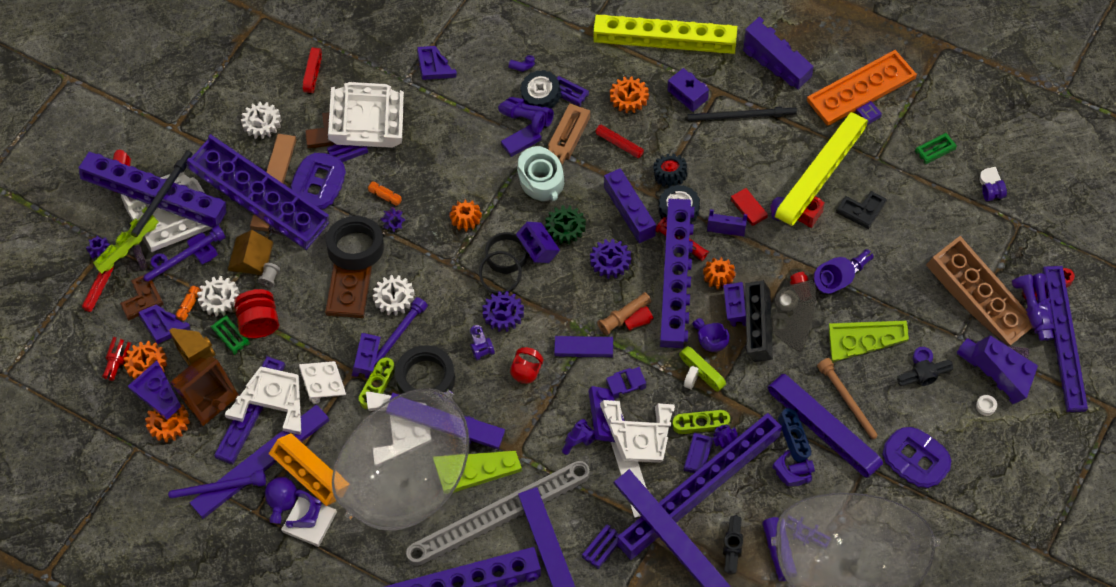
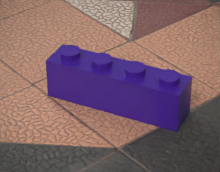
M621 168L604 175V188L638 243L640 244L655 237L656 224Z

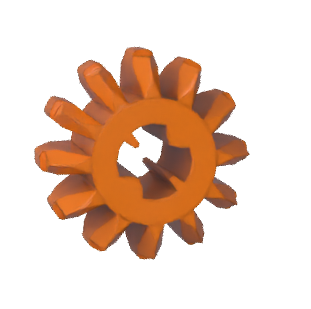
M466 199L464 203L457 201V206H452V212H450L452 225L457 226L458 230L464 228L466 232L468 228L474 230L475 225H479L482 218L480 207L475 205L473 200L467 203Z
M722 256L719 260L713 258L712 262L707 261L706 267L703 269L704 281L709 282V287L715 285L717 290L719 286L724 288V285L733 283L736 275L735 267L730 265L729 259L723 261Z

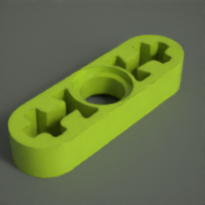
M686 346L679 352L682 361L689 367H697L698 376L712 389L718 392L726 385L724 378L691 347Z
M382 358L377 362L373 373H371L359 395L362 408L368 410V405L364 399H367L366 392L372 391L383 394L395 372V365L392 359ZM387 365H389V368H390V369L386 368L385 371H384V376H383V375H382V373H383V368H382V366L386 367ZM375 380L383 382L380 387L372 386V382Z
M724 410L678 414L673 419V430L678 434L715 431L721 425L730 424V415ZM711 417H712L713 425H710V421H711L710 418H711ZM718 417H722L724 423H720ZM704 418L707 424L699 426L696 424V420ZM679 421H683L684 427H680Z

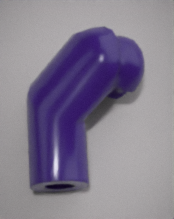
M527 55L525 61L522 62L510 60L508 68L524 72L535 65V58Z

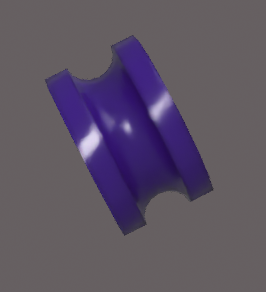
M156 254L151 258L153 269L158 267L157 263L159 264V261H163V263L168 261L166 255Z

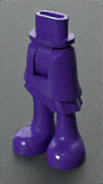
M1042 273L1035 274L1034 276L1032 274L1020 276L1013 279L1011 283L1015 289H1023L1027 301L1026 315L1031 326L1035 329L1034 333L1038 334L1039 340L1046 341L1054 339L1052 332L1054 325L1051 303H1049L1050 298H1046L1045 293L1047 278ZM1034 288H1035V291H1036V294H1037L1038 303H1037V301H1036V297H1035V293H1034Z

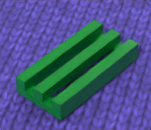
M944 133L917 147L915 152L916 154L919 153L920 159H923L926 165L954 151L957 145L947 133ZM934 146L932 149H930V150H928V151H926V152H923L924 150H926V149H928V148Z
M224 316L211 326L214 333L234 355L237 354L238 350L244 349L243 346L250 344L246 337L240 335L239 329L227 316ZM224 322H226L229 325V327L236 333V335L242 340L240 343L224 326ZM217 327H220L236 346H233Z

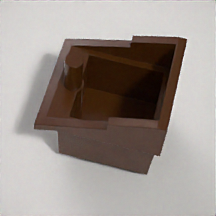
M211 356L207 359L200 357L170 382L202 426L239 396L219 361Z

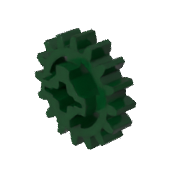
M562 205L560 210L555 207L554 213L549 212V217H546L545 229L550 236H553L554 241L559 239L560 244L563 241L570 244V240L577 242V237L582 238V232L586 230V219H583V213L578 214V208L572 210V207L569 205L568 209H565L564 205Z

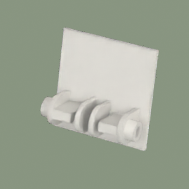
M335 361L299 364L309 400L313 404L319 403L321 397L346 395Z

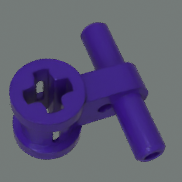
M473 325L470 328V334L474 343L470 344L476 361L480 360L482 356L495 354L490 338L485 339L482 328L479 325Z
M585 419L578 421L572 428V431L568 433L565 439L566 443L562 449L563 454L568 455L572 447L581 442L587 446L595 440V432L587 425Z

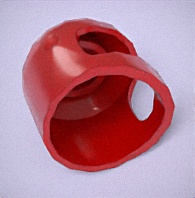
M524 347L518 349L510 367L512 378L522 384L532 383L537 378L544 359L542 355L533 348ZM519 354L531 355L538 359L539 363L528 362L522 359Z

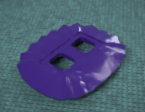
M313 153L300 163L293 177L290 189L318 208L325 209L328 205L333 204L334 199L342 188L346 174L345 166L341 160L330 154ZM318 169L328 171L325 179L315 177ZM312 184L321 187L319 194L308 193Z
M913 427L898 429L884 444L882 455L885 458L886 464L894 472L898 473L901 478L915 484L917 487L930 488L933 485H938L951 469V457L948 451L938 441L919 429ZM907 445L916 450V453L911 458L906 457L901 452ZM923 457L932 462L928 470H924L918 465V462Z

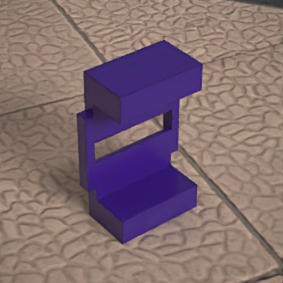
M640 367L628 368L606 378V384L614 399L619 398V393L625 394L639 388L640 390L646 389V381ZM621 374H626L631 389H626Z

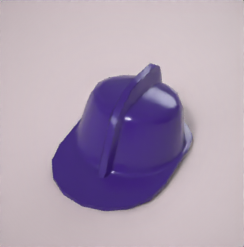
M833 258L816 268L812 283L823 293H833L846 287L853 281L855 277L854 265L847 258Z

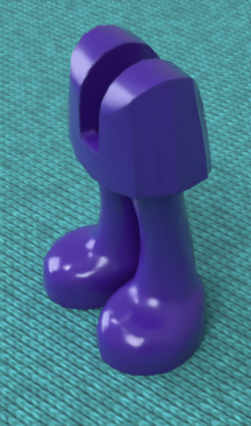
M509 97L498 106L499 112L508 117H523L532 121V131L537 134L541 133L544 126L549 127L554 117L552 109L524 104V99Z

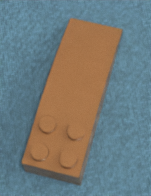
M961 236L947 245L926 264L957 301L1008 346H1011L1032 328L1026 315V309Z

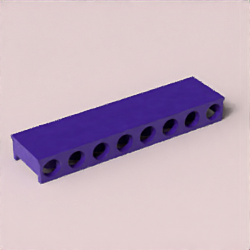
M211 134L191 158L187 159V169L305 250L311 246L329 224V215Z

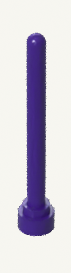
M218 225L209 232L210 235L145 274L143 279L146 282L152 280L211 242L222 241L226 238L225 234Z
M419 297L413 300L410 312L377 353L374 368L377 362L385 357L415 316L427 309L428 305L424 300Z
M258 470L248 477L171 490L168 496L169 498H178L249 484L257 485L258 487L266 486L264 470Z

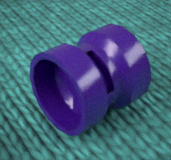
M1003 180L995 181L993 184L988 182L982 185L983 197L987 202L993 201L994 198L1003 199L1007 196V189Z

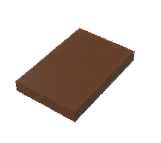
M335 264L333 265L325 311L327 316L364 318L372 266L361 270H346Z

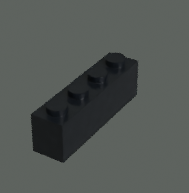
M764 280L745 283L747 353L753 362L773 360L770 289Z

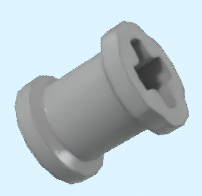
M264 263V271L262 276L258 278V283L272 288L280 268L273 263Z

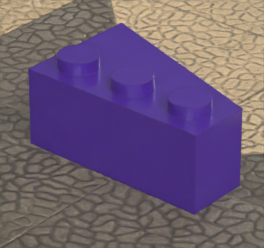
M991 335L978 341L971 359L987 376L993 378L997 383L998 389L1003 390L1010 397L1009 401L1012 404L1026 399L1038 365Z

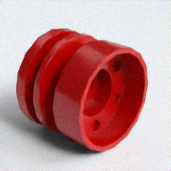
M254 289L246 291L235 298L234 307L240 335L246 338H262L278 330L280 326L278 315L275 310L274 297L270 291Z

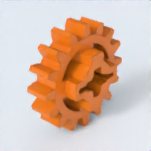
M633 76L629 80L626 77H623V81L617 79V85L612 84V89H610V102H613V107L619 106V111L625 109L626 113L629 110L635 113L636 108L642 110V105L646 106L647 100H649L648 87H645V82L640 83L639 78L633 80Z
M147 341L146 345L139 342V347L133 345V351H127L129 357H124L126 363L124 367L128 375L132 376L134 380L156 360L163 372H165L163 367L167 366V356L163 348L158 347L157 343L151 346L150 341Z
M183 404L176 411L177 413H174L167 420L155 410L147 412L149 417L145 418L147 422L146 427L152 437L156 436L158 441L164 438L165 442H168L169 438L175 441L176 435L183 436L181 431L188 430L185 424H190L189 414Z

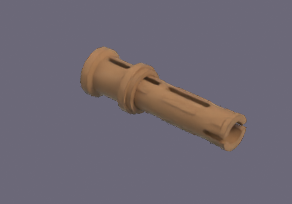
M644 292L620 310L612 311L610 316L604 320L600 319L597 321L599 329L603 334L609 335L611 330L617 326H622L624 320L630 317L636 310L650 304L651 300L649 299L651 298Z

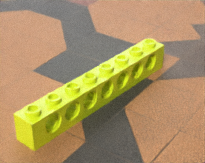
M595 16V43L735 54L737 26L644 19L640 17Z

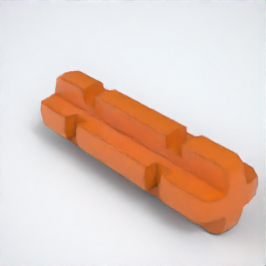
M371 182L368 186L369 192L388 202L391 201L395 206H398L402 201L400 195L393 194V191L381 185L379 186L376 182Z
M196 286L190 287L189 294H186L180 305L181 309H178L176 312L177 319L186 320L187 313L191 311L196 302L195 298H198L197 293L201 292L200 288Z

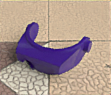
M786 450L773 464L772 468L776 469V475L787 486H800L812 481L813 477L811 474L805 477L796 476L787 469L784 460L791 456L789 450Z
M297 490L295 491V496L310 502L309 510L301 519L286 521L285 525L288 528L314 527L322 502L305 491Z

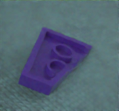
M157 360L128 385L131 392L166 420L182 407Z
M591 386L588 392L595 439L616 443L600 406L603 400H615L609 389Z

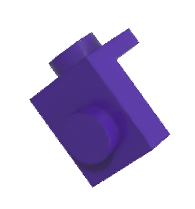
M201 232L189 239L187 244L190 247L206 236ZM211 244L206 245L193 254L201 264L210 262L218 255L216 249Z

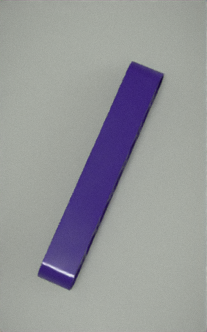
M781 374L768 386V391L784 407L794 410L801 422L861 475L869 478L883 465V461L878 454L786 374Z

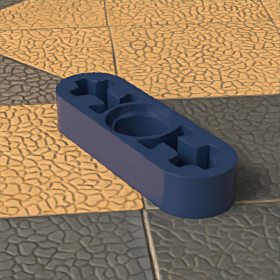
M786 408L779 415L778 421L782 426L781 429L792 458L802 463L811 456L812 451L798 414L794 410ZM791 432L796 433L799 439L794 438Z

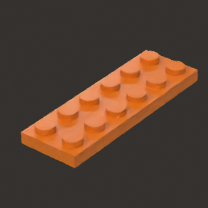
M894 50L809 95L807 102L824 123L829 126L848 116L851 112H855L856 109L870 101L873 102L916 79L917 74L901 55Z

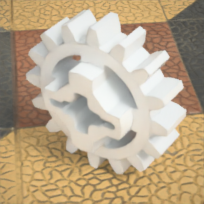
M259 102L258 106L252 104L251 109L246 108L247 113H242L243 119H241L244 132L247 131L248 136L253 134L255 139L258 136L264 139V135L271 137V132L277 133L276 128L281 127L279 110L275 109L274 105L269 107L268 102L265 105Z
M390 275L389 280L384 277L383 283L377 282L378 288L373 289V300L375 301L376 308L380 307V312L386 310L387 315L394 312L396 316L398 311L405 313V307L410 309V303L413 302L415 293L412 283L408 284L406 278L401 280V277L398 275L394 279L393 275Z
M222 276L219 277V280L212 277V282L206 280V286H200L201 292L197 293L199 297L198 302L202 310H207L208 315L214 312L215 317L221 312L225 316V311L227 310L232 312L231 307L234 306V300L240 293L235 282H231L230 278L224 281Z

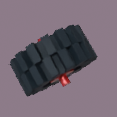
M666 154V157L662 155L660 159L657 158L656 162H654V177L659 185L662 183L663 187L666 185L670 187L672 185L676 186L678 183L683 184V180L686 181L688 176L687 163L680 155L677 157L676 154H672V156Z

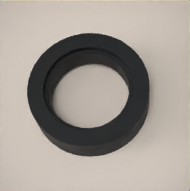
M350 216L340 219L329 228L326 234L327 252L330 260L338 267L346 270L368 268L381 258L384 251L382 230L375 221L367 217ZM350 233H364L373 240L372 245L367 250L355 254L345 253L337 247L338 241Z
M422 345L408 350L400 357L395 368L397 387L401 395L427 402L429 405L443 401L451 393L455 384V372L451 358L442 349L434 346ZM421 361H432L439 364L444 370L443 380L438 386L430 390L413 388L407 382L406 376L414 364Z

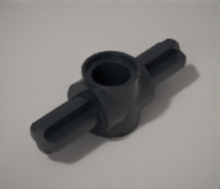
M929 360L920 361L913 366L911 372L898 375L897 382L902 387L915 382L921 384V386L930 385L937 380L938 375L952 371L953 363L950 360L935 364L929 362Z
M738 515L730 517L729 529L725 533L723 555L726 556L724 571L730 575L736 574L738 557L742 555V518ZM735 542L738 546L730 547L728 543Z

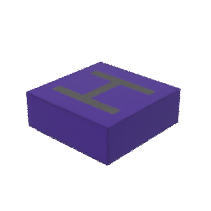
M872 101L856 109L857 115L868 120L867 125L882 116V113Z

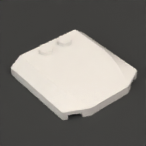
M348 82L344 84V87L338 89L332 87L328 139L337 145L392 148L401 144L404 92L401 90L400 93L396 92L387 84Z
M184 172L180 173L174 182L204 193L198 180L193 177L189 178L184 175ZM169 174V175H166V176H164V177H161V178H163V179H168V177L170 176V174ZM121 194L124 206L132 221L135 218L138 220L143 215L141 211L145 207L148 208L150 204ZM157 207L153 215L159 223H157L156 228L152 232L146 233L143 236V241L148 250L153 252L210 230L212 227Z

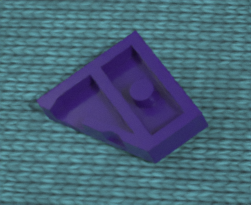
M435 46L417 47L422 80L456 78V70L451 69L446 58L440 54V51Z
M158 305L139 312L140 319L157 344L172 338L169 332L171 328L190 330L189 323L179 321L175 315L166 312Z

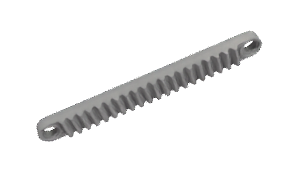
M576 461L411 544L406 551L409 563L419 566L430 560H435L438 556H443L446 552L449 553L452 549H457L460 545H465L466 542L479 538L481 534H487L489 530L493 531L497 526L501 527L503 523H508L519 515L522 516L524 510L518 493L537 487L545 504L547 501H552L555 497L558 498L560 494H566L568 490L572 491L576 486L588 480L590 474L589 466L583 461ZM577 468H582L585 470V474L583 476H576L574 471ZM414 550L423 552L419 559H414L411 556Z

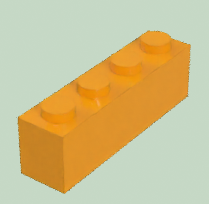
M292 433L277 439L269 452L270 456L325 506L339 500L348 487V484Z

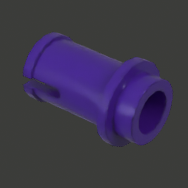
M806 459L805 462L788 465V470L796 476L812 475V472H815L812 460L808 461Z

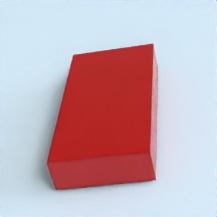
M747 188L731 196V201L742 215L748 214L747 221L751 226L768 217L767 212Z

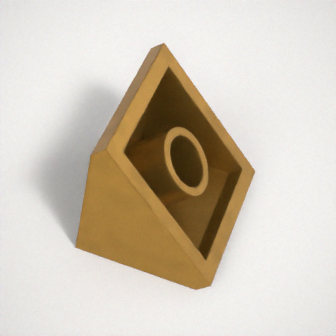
M253 230L237 236L228 271L262 275L264 263H269L273 241Z

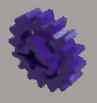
M604 239V244L598 242L597 248H592V253H590L591 266H594V272L600 271L601 277L607 274L608 279L610 275L617 278L618 273L624 275V270H629L631 252L627 251V245L622 246V241L615 243V240L612 239L608 243L607 239Z
M499 291L498 296L491 294V300H485L486 305H483L484 312H482L483 318H485L486 325L491 323L492 330L498 327V332L502 328H505L506 332H508L509 327L516 328L515 323L521 324V318H524V305L521 304L520 298L516 299V294L509 296L508 291H506L505 295H502Z

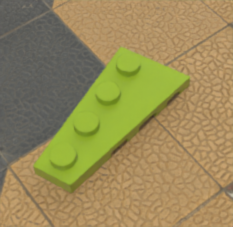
M145 207V208L141 211L143 214H144L145 211L147 210V207ZM154 215L151 216L138 237L131 235L132 230L140 220V218L138 220L135 218L130 223V229L127 232H122L117 237L116 244L109 245L94 261L95 267L101 273L110 270L114 266L115 261L123 258L133 245H137L142 241L146 233H150L156 228L159 221Z
M907 321L829 323L828 325L832 362L901 344L909 340Z
M516 451L433 457L445 495L522 471Z

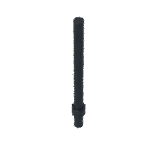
M780 106L774 107V109L687 114L688 121L766 116L779 118L783 117V115H797V108H782Z
M187 150L182 158L177 160L174 170L132 230L131 235L133 237H138L179 174L184 172L187 167V159L193 155L191 151Z

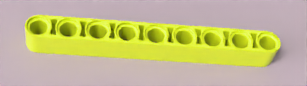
M853 112L847 116L780 204L775 218L791 226L796 223L861 136L867 126V119Z

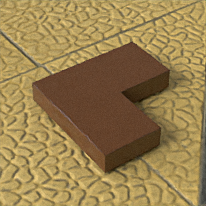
M330 112L322 113L324 128L306 130L307 148L335 145L334 142L328 139Z
M144 275L131 280L137 296L120 303L128 321L138 317L139 312L154 305L160 307L164 305L153 281L146 282L143 279Z

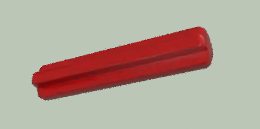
M599 125L596 128L597 135L636 158H640L643 155V148L607 127Z
M114 266L103 273L99 271L82 304L83 310L88 312L93 310Z

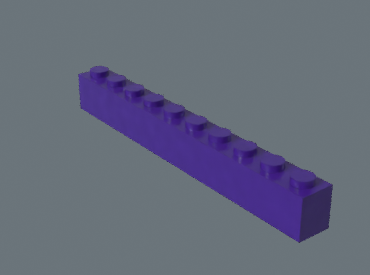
M767 413L662 499L659 504L677 523L778 439L782 426ZM641 517L618 536L617 546L632 560L659 536Z

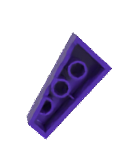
M759 16L745 29L743 51L748 56L757 60L762 66L771 70L776 76L784 79L790 86L799 90L812 77L814 66L797 50L793 52L789 43L785 39L781 41L775 35L776 31L772 27L768 29L763 24L764 20Z

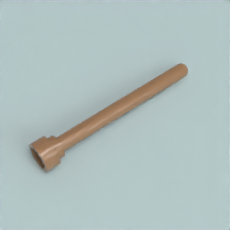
M826 358L817 365L818 370L821 374L824 373L825 376L829 377L869 437L876 439V431L834 372V364L831 359Z

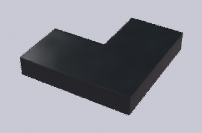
M870 191L862 204L845 196L837 207L836 213L869 229L883 209L887 199L873 191Z

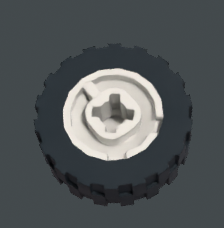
M537 70L536 72H531L521 83V95L524 103L527 105L554 108L560 101V83L557 77L550 71Z
M685 185L670 186L661 193L658 210L662 219L664 217L667 218L668 198L690 199L691 206L695 207L694 218H690V224L696 221L700 210V198L697 196L696 191L694 192L692 188H688ZM682 218L676 219V221H678V222H684V221H685V220L682 219Z

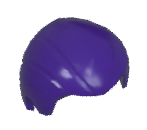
M701 318L693 321V327L699 330L698 338L700 345L706 351L719 352L728 345L729 333L722 324L711 323L706 325Z
M278 477L271 480L265 488L267 504L273 509L270 523H281L282 511L291 509L296 503V486L292 480L286 477Z

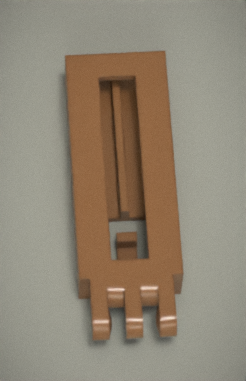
M570 103L548 144V150L555 154L557 158L560 157L559 161L562 165L566 158L570 159L590 119V110ZM560 140L566 141V143L561 142V146L558 145Z

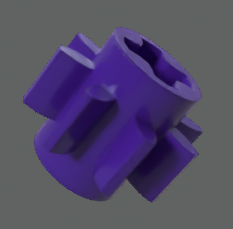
M393 207L389 211L384 210V217L380 218L381 221L386 222L383 227L385 229L390 227L393 232H395L396 228L402 229L401 224L405 219L400 216L403 212L400 210L396 212Z
M96 236V238L89 240L90 246H87L86 249L92 259L98 258L110 244L106 237L102 239Z
M727 424L717 427L713 434V441L716 446L720 445L722 449L726 448L738 436L735 427L730 429V426Z

